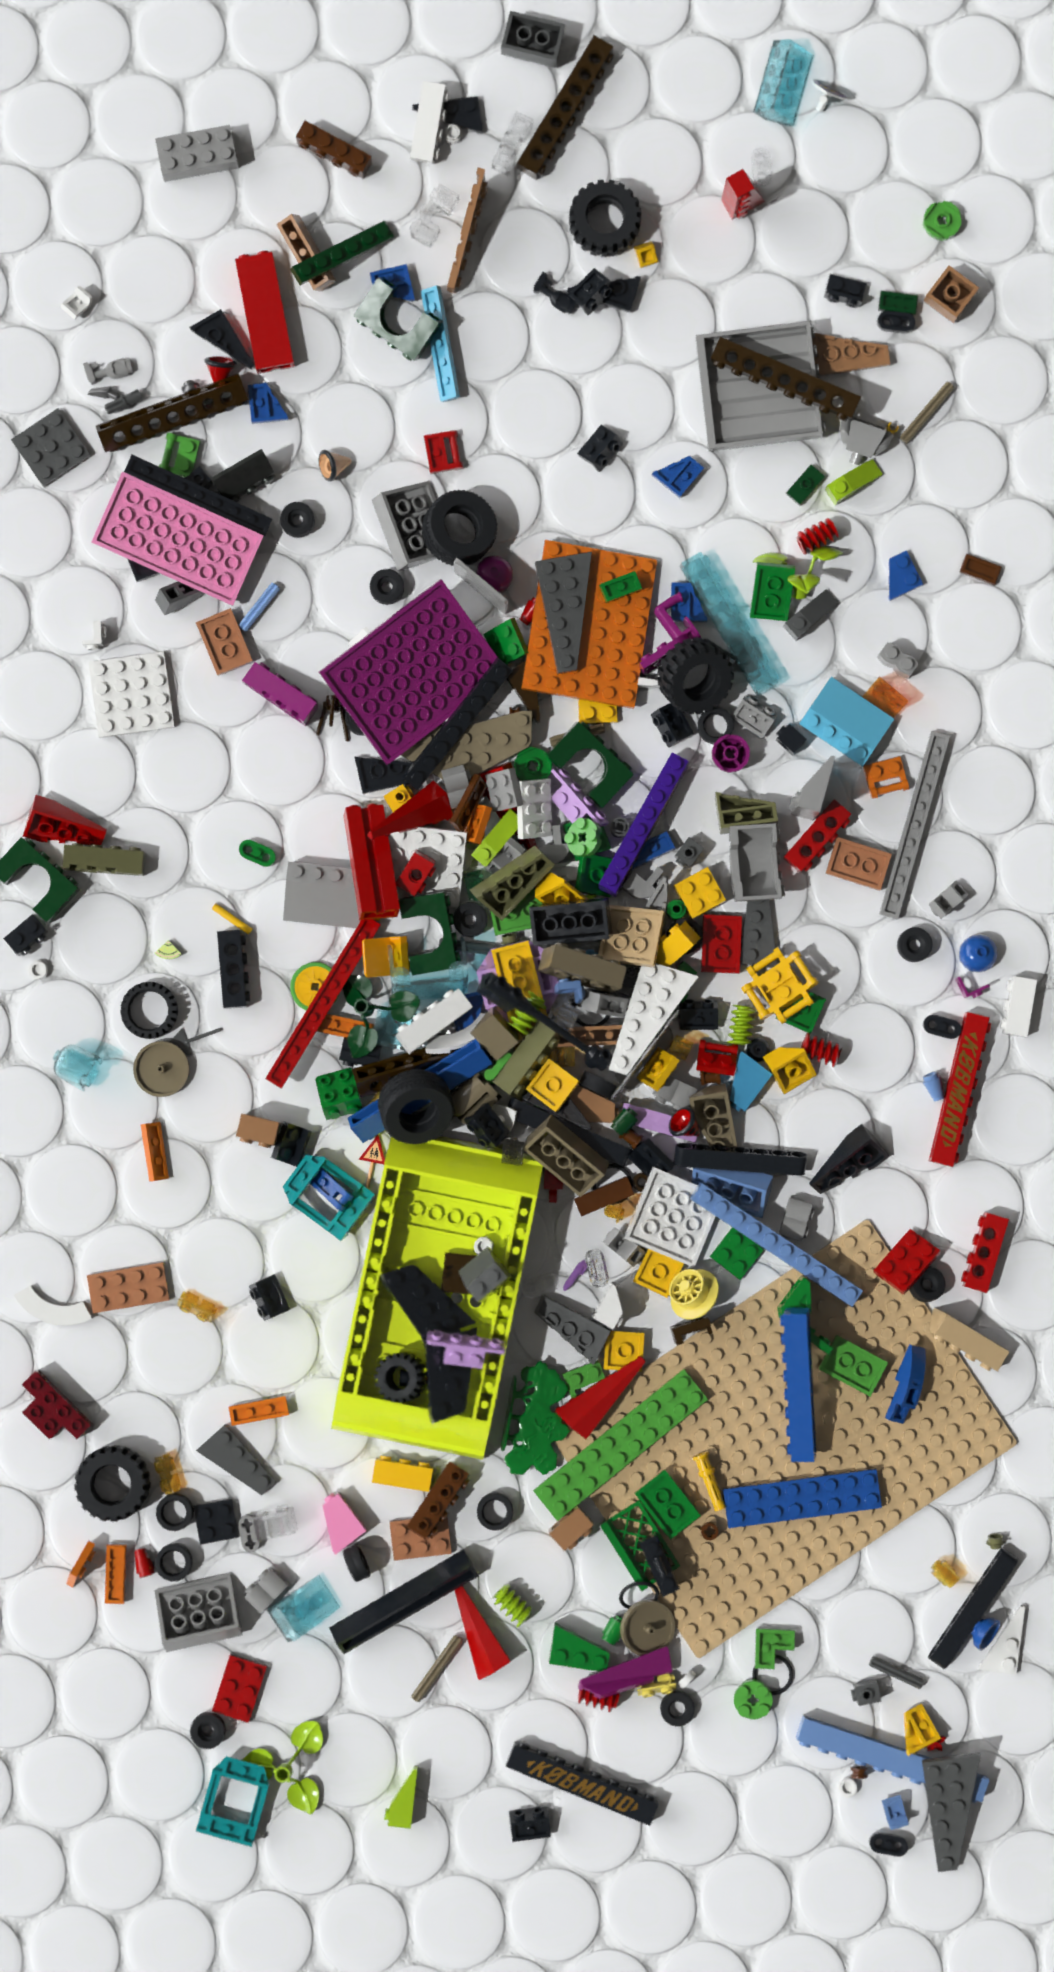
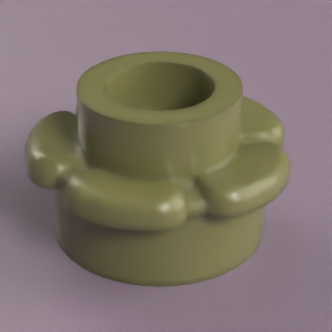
M517 933L501 936V944L503 945L513 944L520 940L517 938Z
M994 1533L988 1535L986 1544L991 1549H1001L1002 1545H1005V1541H1003L1002 1534Z

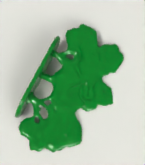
M539 1361L535 1366H526L521 1370V1378L525 1382V1386L519 1392L516 1391L517 1377L513 1375L510 1386L501 1452L505 1450L507 1440H510L514 1446L512 1451L505 1456L504 1461L510 1468L511 1474L524 1475L532 1465L542 1475L555 1470L557 1467V1453L554 1451L551 1443L558 1440L562 1441L571 1431L566 1424H562V1418L556 1412L550 1410L551 1405L563 1399L569 1388L560 1379V1375L556 1370L548 1369L546 1363ZM529 1381H532L533 1384L527 1385ZM535 1388L533 1394L524 1395V1393H527V1389ZM525 1398H529L530 1402L528 1403ZM514 1399H522L525 1402L526 1409L524 1414H512ZM511 1419L518 1421L519 1433L509 1435ZM517 1441H521L522 1445H518Z

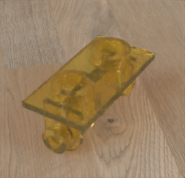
M619 1204L618 1207L608 1205L604 1208V1214L607 1217L615 1218V1223L623 1220L625 1209L622 1208V1204Z
M183 1291L177 1302L179 1309L185 1313L196 1315L203 1322L208 1321L211 1323L213 1316L218 1310L215 1304L203 1299L199 1305L197 1302L200 1297L189 1291L187 1293Z
M170 1453L155 1457L154 1468L161 1478V1490L165 1492V1495L180 1491L181 1483L178 1473L170 1474V1471L176 1470L173 1456H170Z

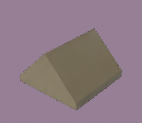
M494 1007L489 1009L470 1033L496 1061L519 1042L518 1032L508 1024Z

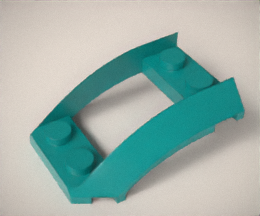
M305 1155L283 1185L289 1204L340 1241L349 1235L348 1233L375 1197L373 1192L324 1156ZM321 1168H324L354 1190L352 1193L354 1198L351 1202L348 1201L346 1203V1208L342 1212L339 1211L332 1221L300 1199Z
M227 1756L213 1768L196 1832L252 1847L269 1787L265 1768ZM221 1776L259 1786L248 1825L211 1815Z

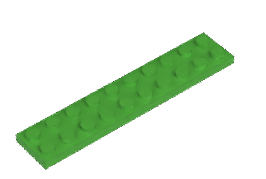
M682 1369L533 1490L534 1493L558 1521L708 1400L687 1372Z

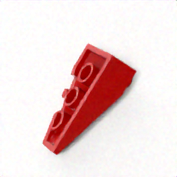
M35 795L23 837L39 842L58 840L59 843L76 841L78 844L102 845L107 829L55 800Z

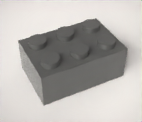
M510 11L501 45V55L556 68L565 34V24Z

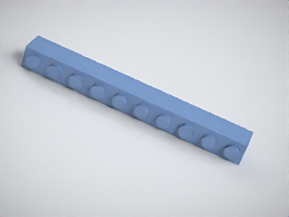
M699 1183L689 1198L849 1306L853 1307L863 1290L704 1184Z
M804 1715L796 1734L797 1741H800L799 1744L804 1747L810 1748L812 1745L818 1747L817 1750L822 1753L829 1754L830 1751L836 1753V1757L847 1760V1758H851L858 1765L866 1766V1764L873 1766L874 1770L879 1772L887 1770L892 1772V1776L901 1779L905 1776L910 1778L911 1782L921 1785V1782L925 1783L922 1760L932 1759L918 1753L907 1756L906 1749ZM977 1773L971 1802H983L989 1783L987 1776Z

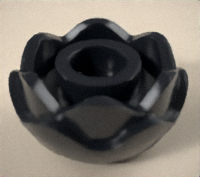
M755 1038L751 1040V1043L747 1044L746 1053L754 1061L761 1062L764 1060L763 1056L770 1053V1045L762 1038Z

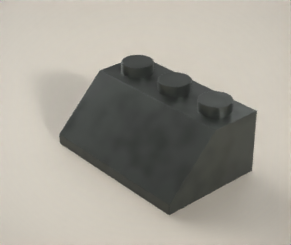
M260 449L213 476L212 479L220 495L238 502L242 495L246 493L247 495L252 494L257 490L256 487L261 484L267 485L274 480L275 472L263 450Z

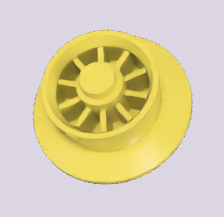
M687 1269L678 1273L673 1278L669 1287L673 1311L679 1317L688 1320L697 1319L708 1313L716 1303L719 1295V1283L716 1277L711 1272L703 1269Z

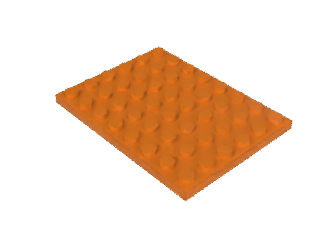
M545 540L542 560L592 552L577 670L574 672L557 674L538 581L528 642L529 653L526 655L521 689L634 709L657 560ZM635 571L642 590L606 603L599 585Z

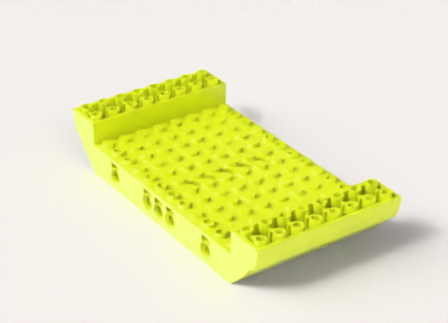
M439 1136L432 1141L421 1144H407L393 1137L390 1138L342 1366L331 1429L483 1460L505 1354L485 1352L482 1369L472 1367L466 1409L459 1415L433 1424L431 1423L428 1414V1382L423 1386L425 1388L424 1392H420V1396L414 1398V1400L401 1403L391 1402V1399L386 1400L384 1398L385 1395H381L378 1392L381 1390L380 1387L376 1388L375 1383H378V1379H374L375 1375L378 1374L376 1368L381 1366V1360H385V1357L388 1355L408 1353L422 1360L420 1363L426 1366L424 1372H427L426 1351L421 1336L392 1293L387 1291L380 1275L408 1265H415L442 1289L445 1252L477 1256L478 1254L474 1250L475 1241L480 1237L489 1238L493 1243L492 1252L513 1277L484 1302H481V1305L478 1307L471 1305L470 1299L473 1297L471 1294H462V1301L456 1304L476 1322L475 1324L460 1328L461 1332L477 1327L476 1336L486 1339L497 1338L505 1341L506 1352L543 1168L528 1153L498 1147L485 1148L479 1143ZM444 1292L449 1298H451V1295L453 1293ZM398 1366L394 1371L393 1380L397 1387L405 1389L407 1386H400L399 1380L400 1370L406 1369Z

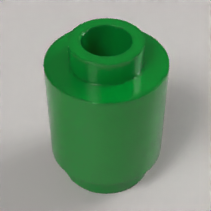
M672 900L667 905L666 914L670 919L677 920L684 916L686 906L682 901ZM674 906H679L680 911L678 913L673 911Z
M618 1615L616 1617L611 1616L602 1632V1639L614 1646L621 1640L620 1626L622 1617Z

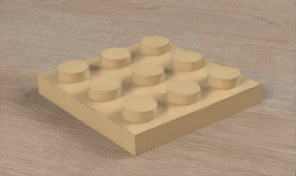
M609 905L613 936L610 939L601 940L598 955L603 956V959L607 961L616 960L621 962V964L655 968L665 912Z

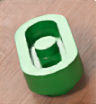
M244 840L239 845V853L243 858L263 867H270L275 863L276 855L272 849L252 840ZM249 846L252 847V852L246 853L245 849ZM265 854L270 856L268 861L263 860Z

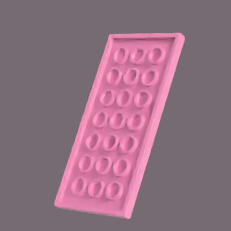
M122 472L91 543L233 606L264 535Z

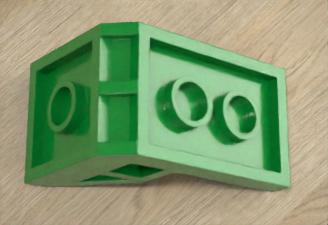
M800 1276L777 1306L779 1318L784 1314L786 1308H809V1315L811 1314L810 1282L804 1277ZM810 1327L811 1343L829 1355L833 1350L829 1346L831 1342L822 1335L817 1337L814 1334L816 1330Z

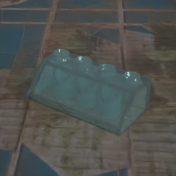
M791 39L773 40L753 112L765 120L793 127L814 55Z

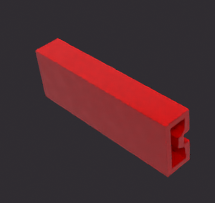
M260 251L257 255H240L239 258L235 259L257 374L295 367L273 253Z
M373 803L367 805V808H361L358 805L345 807L343 817L359 920L397 917L400 907L389 837L383 835L371 840L367 836L374 827L386 819L384 806Z

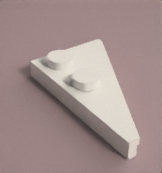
M1020 1606L1015 1611L1012 1619L1006 1628L1004 1627L983 1662L979 1664V1670L1016 1675L1025 1613L1024 1606Z

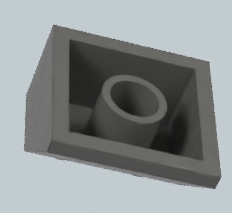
M486 1247L458 1271L465 1287L477 1302H484L513 1277L489 1247Z

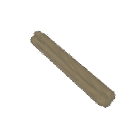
M946 382L902 433L900 436L901 441L906 444L909 443L953 391L954 386L950 382Z
M458 1635L452 1637L411 1695V1698L416 1702L422 1700L463 1642L462 1638Z

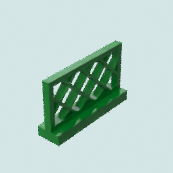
M637 1500L611 1518L601 1522L600 1526L634 1581L655 1583V1578L648 1581L645 1576L646 1567H649L647 1560L645 1559V1563L637 1562L634 1558L636 1550L642 1551L641 1548H637L639 1537H647L640 1534L642 1523L652 1527L651 1534L656 1532L659 1541L663 1545V1550L665 1548L668 1553L665 1554L666 1557L671 1558L675 1564L671 1566L672 1571L680 1567V1564L640 1500ZM636 1506H639L642 1511L640 1520L630 1518V1512ZM617 1518L626 1519L624 1530L616 1529L612 1522ZM629 1520L640 1522L637 1533L626 1531ZM625 1534L637 1536L634 1547L625 1544ZM639 1585L638 1587L642 1592L649 1586Z

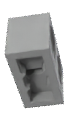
M585 990L581 1009L597 1014L625 1018L629 999Z

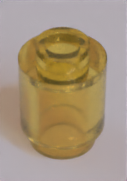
M938 1559L931 1566L933 1569L931 1574L944 1586L951 1588L960 1579L957 1575L958 1572L945 1559L942 1561Z

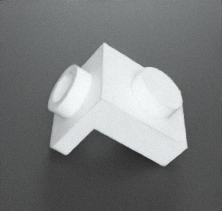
M78 285L74 294L66 299L60 308L75 320L90 307L93 297L86 289Z
M93 621L94 640L82 641V645L87 647V650H98L99 647H104L103 638L107 637V629L101 621Z

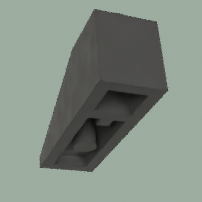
M177 581L160 588L155 601L163 614L167 615L185 607L205 593Z
M826 589L792 616L783 627L796 641L839 603Z

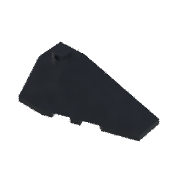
M861 1124L843 1139L809 1184L819 1194H822L840 1185L842 1180L850 1176L855 1178L859 1172L865 1169H874L886 1160L889 1154L874 1135Z

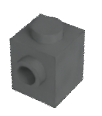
M688 837L674 857L677 859L675 862L683 868L686 866L690 868L704 848Z
M876 1679L853 1684L854 1689L851 1690L853 1702L856 1701L858 1706L882 1702Z

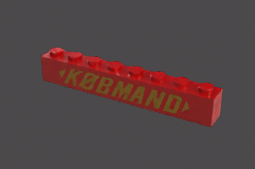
M970 1012L964 1013L961 1033L949 1074L929 1162L953 1167L958 1162L959 1153L957 1149L958 1145H962L964 1134L961 1133L963 1126L966 1127L969 1116L966 1115L967 1108H971L973 1102L971 1092L972 1089L975 1090L978 1078H975L976 1071L981 1069L982 1060L980 1055L986 1048L987 1041H984L986 1033L989 1034L990 1017Z

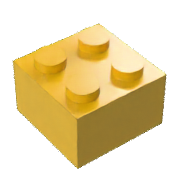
M708 867L673 886L680 901L685 904L686 912L692 920L726 901Z

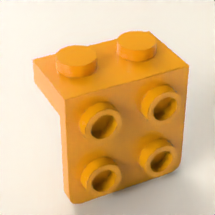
M407 936L372 938L362 941L365 977L409 974L410 962L408 960Z

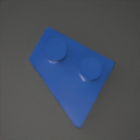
M267 383L248 385L252 424L288 420V415Z
M907 550L889 558V601L923 585Z
M672 582L671 596L678 594L680 591L683 598L682 603L678 602L671 607L672 620L674 622H683L684 618L688 617L691 622H707L708 618L701 607L699 599L695 595L691 583Z

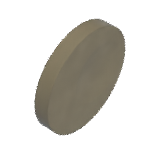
M166 1041L153 1042L143 1047L137 1054L133 1065L134 1078L139 1087L144 1092L156 1097H166L180 1091L186 1084L190 1072L189 1061L184 1051L177 1045Z
M642 1600L632 1605L626 1611L621 1621L620 1634L624 1645L639 1656L666 1646L668 1647L675 1634V1620L672 1612L656 1600Z

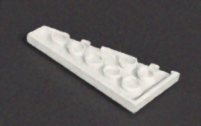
M657 963L655 968L641 966L609 1066L610 1071L626 1076L630 1073L699 976Z

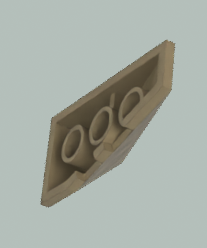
M725 1083L705 1087L689 1096L690 1105L695 1112L697 1124L709 1145L737 1147Z

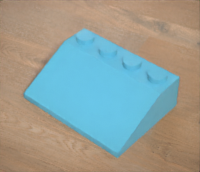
M830 677L799 725L863 767L894 721V718L833 677Z

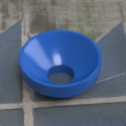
M995 1618L981 1619L976 1623L971 1635H973L974 1646L978 1650H984L991 1643L1000 1628V1621Z

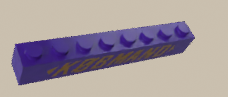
M671 753L599 882V889L615 898L617 897L689 765L688 760L674 753Z

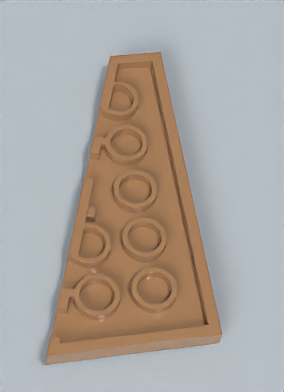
M479 167L476 172L477 184H473L471 202L468 203L461 230L460 240L462 241L457 246L456 262H453L447 285V292L454 294L456 288L459 289L462 278L459 276L461 270L465 271L467 264L465 255L466 252L470 253L472 241H470L471 234L475 235L478 225V218L476 217L481 215L483 208L482 198H486L488 191V182H485V169Z
M815 333V338H812V345H816L817 357H814V362L819 366V376L885 367L891 364L888 345L853 341L847 338H835V336Z

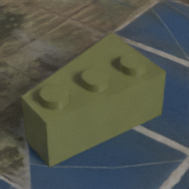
M715 792L720 834H728L730 826L776 823L777 827L778 816L775 802L753 798L747 799L737 795L731 796Z

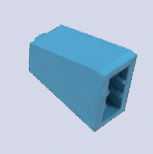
M742 1051L737 1058L735 1075L729 1095V1101L732 1102L730 1106L738 1112L740 1110L746 1111L773 1075Z

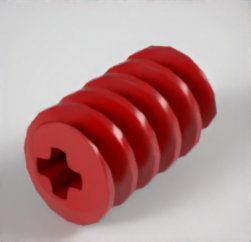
M826 518L825 524L819 521L818 527L813 524L811 530L805 528L804 533L799 531L797 533L798 537H796L801 551L804 555H807V548L813 551V545H815L819 549L821 541L826 546L828 538L834 542V535L838 538L839 535L834 523L829 518Z
M806 1033L801 1048L807 1054L810 1053L811 1060L815 1056H818V1062L824 1058L825 1065L832 1061L833 1068L836 1066L842 1048L839 1050L838 1043L832 1047L830 1040L826 1044L824 1038L817 1042L816 1035L810 1039V1033Z
M582 1689L578 1693V1704L585 1699L586 1706L592 1701L593 1708H596L598 1704H600L601 1710L608 1706V1712L610 1713L613 1708L616 1709L620 1693L599 1699L594 1696V1693Z

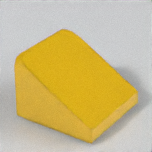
M652 241L634 246L640 268L658 262Z

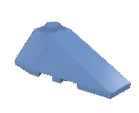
M693 1168L691 1182L695 1185L702 1183L717 1194L724 1196L723 1198L739 1206L747 1214L763 1218L772 1188L773 1176L758 1172Z

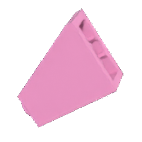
M332 1492L324 1499L323 1510L332 1550L336 1555L366 1532L367 1528L339 1492L336 1495Z

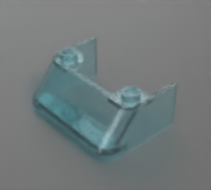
M464 937L460 938L462 961L453 962L449 967V977L411 981L410 973L406 968H394L392 947L387 945L392 994L398 991H408L418 996L420 1000L444 998L443 995L451 989L456 991L459 988L464 995L468 991V965Z

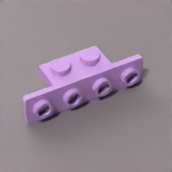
M553 768L551 770L553 775L562 784L551 799L572 824L578 818H585L587 815L597 822L600 827L609 824L606 815L593 805L594 801L581 791V786L569 777L570 774L564 768Z
M441 1331L427 1332V1344L446 1347L443 1364L482 1369L485 1352L505 1354V1341L497 1338L486 1339L479 1336H463L458 1333L448 1334Z

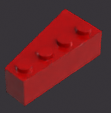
M744 169L726 178L721 201L732 220L736 217L738 219L743 218L748 214L747 211L765 202L755 183Z

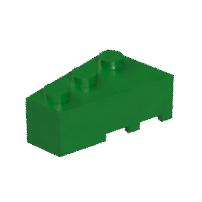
M554 1622L549 1664L598 1672L608 1668L610 1655L608 1649Z

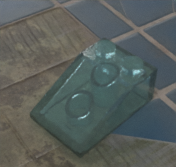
M317 1575L268 1608L267 1611L286 1641L291 1642L296 1641L340 1608L320 1575Z

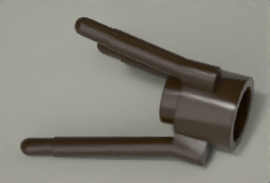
M327 695L326 701L323 702L316 735L320 734L326 711L330 712L329 726L332 727L334 713H338L340 710L345 740L348 742L349 736L344 707L335 695Z

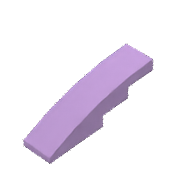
M624 1103L623 1108L628 1110L630 1107L638 1114L636 1117L638 1122L634 1126L673 1136L669 1132L671 1115ZM673 1136V1137H677V1138H680V1139H684V1140H688V1141H691V1142H695V1143H696V1140H697V1137H698V1136Z

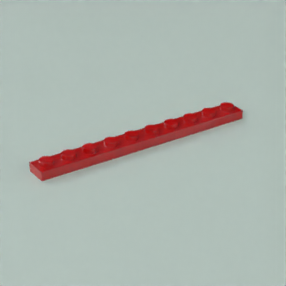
M373 919L360 921L265 1080L280 1089L283 1088L363 956L362 941L364 939H372L381 924Z

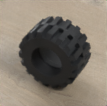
M396 1353L385 1357V1360H381V1366L376 1368L378 1374L375 1375L374 1379H378V1383H375L376 1388L380 1387L381 1390L378 1392L381 1395L384 1394L386 1400L391 1399V1402L395 1403L407 1402L418 1398L420 1392H424L425 1388L423 1386L427 1384L428 1380H425L427 1372H424V1368L426 1366L420 1363L422 1361L420 1358H415L413 1354ZM398 1366L404 1367L409 1373V1384L405 1389L397 1387L393 1380L394 1371Z

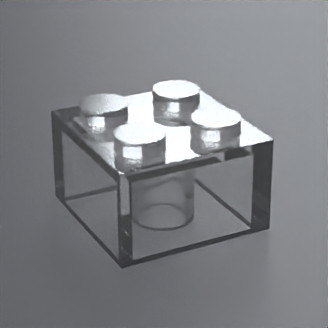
M288 1504L277 1506L274 1511H270L269 1508L258 1510L257 1514L253 1517L257 1541L295 1534L298 1530L294 1507H289Z

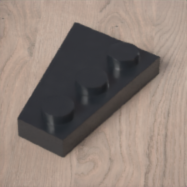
M354 757L363 794L409 784L402 776L413 762L393 760L390 764L386 765L380 759Z

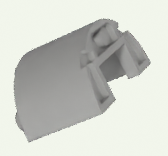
M776 823L730 826V873L735 902L782 899L785 896V886L781 885L782 872L778 871L777 865L781 863L780 853H776L777 841H780V829H776Z

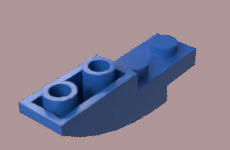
M909 1344L895 1377L899 1384L885 1416L889 1421L903 1424L909 1409H916L925 1375V1348Z

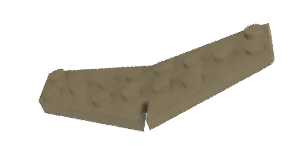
M520 711L469 725L432 774L443 779L442 770L464 765L465 770L469 769L470 775L473 777L474 774H479L529 747L532 743V711ZM440 724L401 754V756L414 762L443 725Z

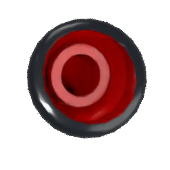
M212 356L204 359L213 383L227 378L237 364L235 360L226 357Z
M683 1107L671 1117L669 1132L673 1136H699L700 1131L695 1112L692 1108Z

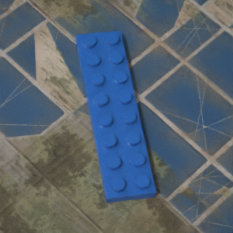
M877 1469L723 1489L728 1528L882 1508Z

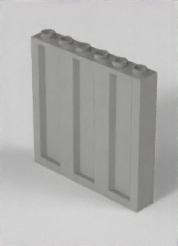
M810 321L696 335L709 452L822 438L823 433L826 432L825 421H821L820 414L823 412L818 410L819 407L813 404L811 407L801 403V399L796 397L794 399L788 398L780 390L776 392L766 388V384L761 382L755 384L749 381V377L741 375V377L736 376L726 367L724 369L715 367L713 365L714 362L711 361V356L718 340L722 337L809 375L819 376V366L814 362V357H817L816 345H812V338H815L814 326L810 327ZM730 354L727 357V360L732 363L738 359L735 354ZM749 361L744 366L747 370H752L755 368V363ZM765 369L762 375L764 377H771L773 372L770 369ZM783 376L779 381L781 384L787 385L791 380L789 377ZM800 384L797 389L799 392H806L808 386ZM818 391L815 394V397L818 400V395H821V391Z

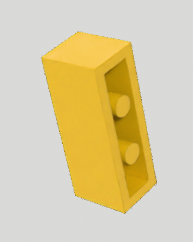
M686 921L680 926L677 923L669 930L670 935L666 936L664 934L660 938L656 958L657 964L667 967L671 966L699 941L700 936Z
M380 1455V1458L375 1459L372 1483L429 1492L433 1467H429L430 1463L418 1462V1465L411 1464V1460L399 1458V1461L391 1460L392 1457Z

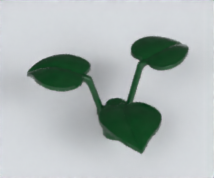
M350 975L343 987L344 996L347 1003L354 1007V1010L361 1015V1019L365 1023V1026L357 1025L353 1027L348 1034V1046L352 1057H364L371 1053L378 1044V1032L375 1029H369V1023L366 1017L373 1014L374 1009L391 1010V1016L394 1020L402 1023L407 1022L417 1012L420 1005L419 997L408 991H398L389 998L391 1007L375 1005L366 1000L373 993L371 980L361 975Z

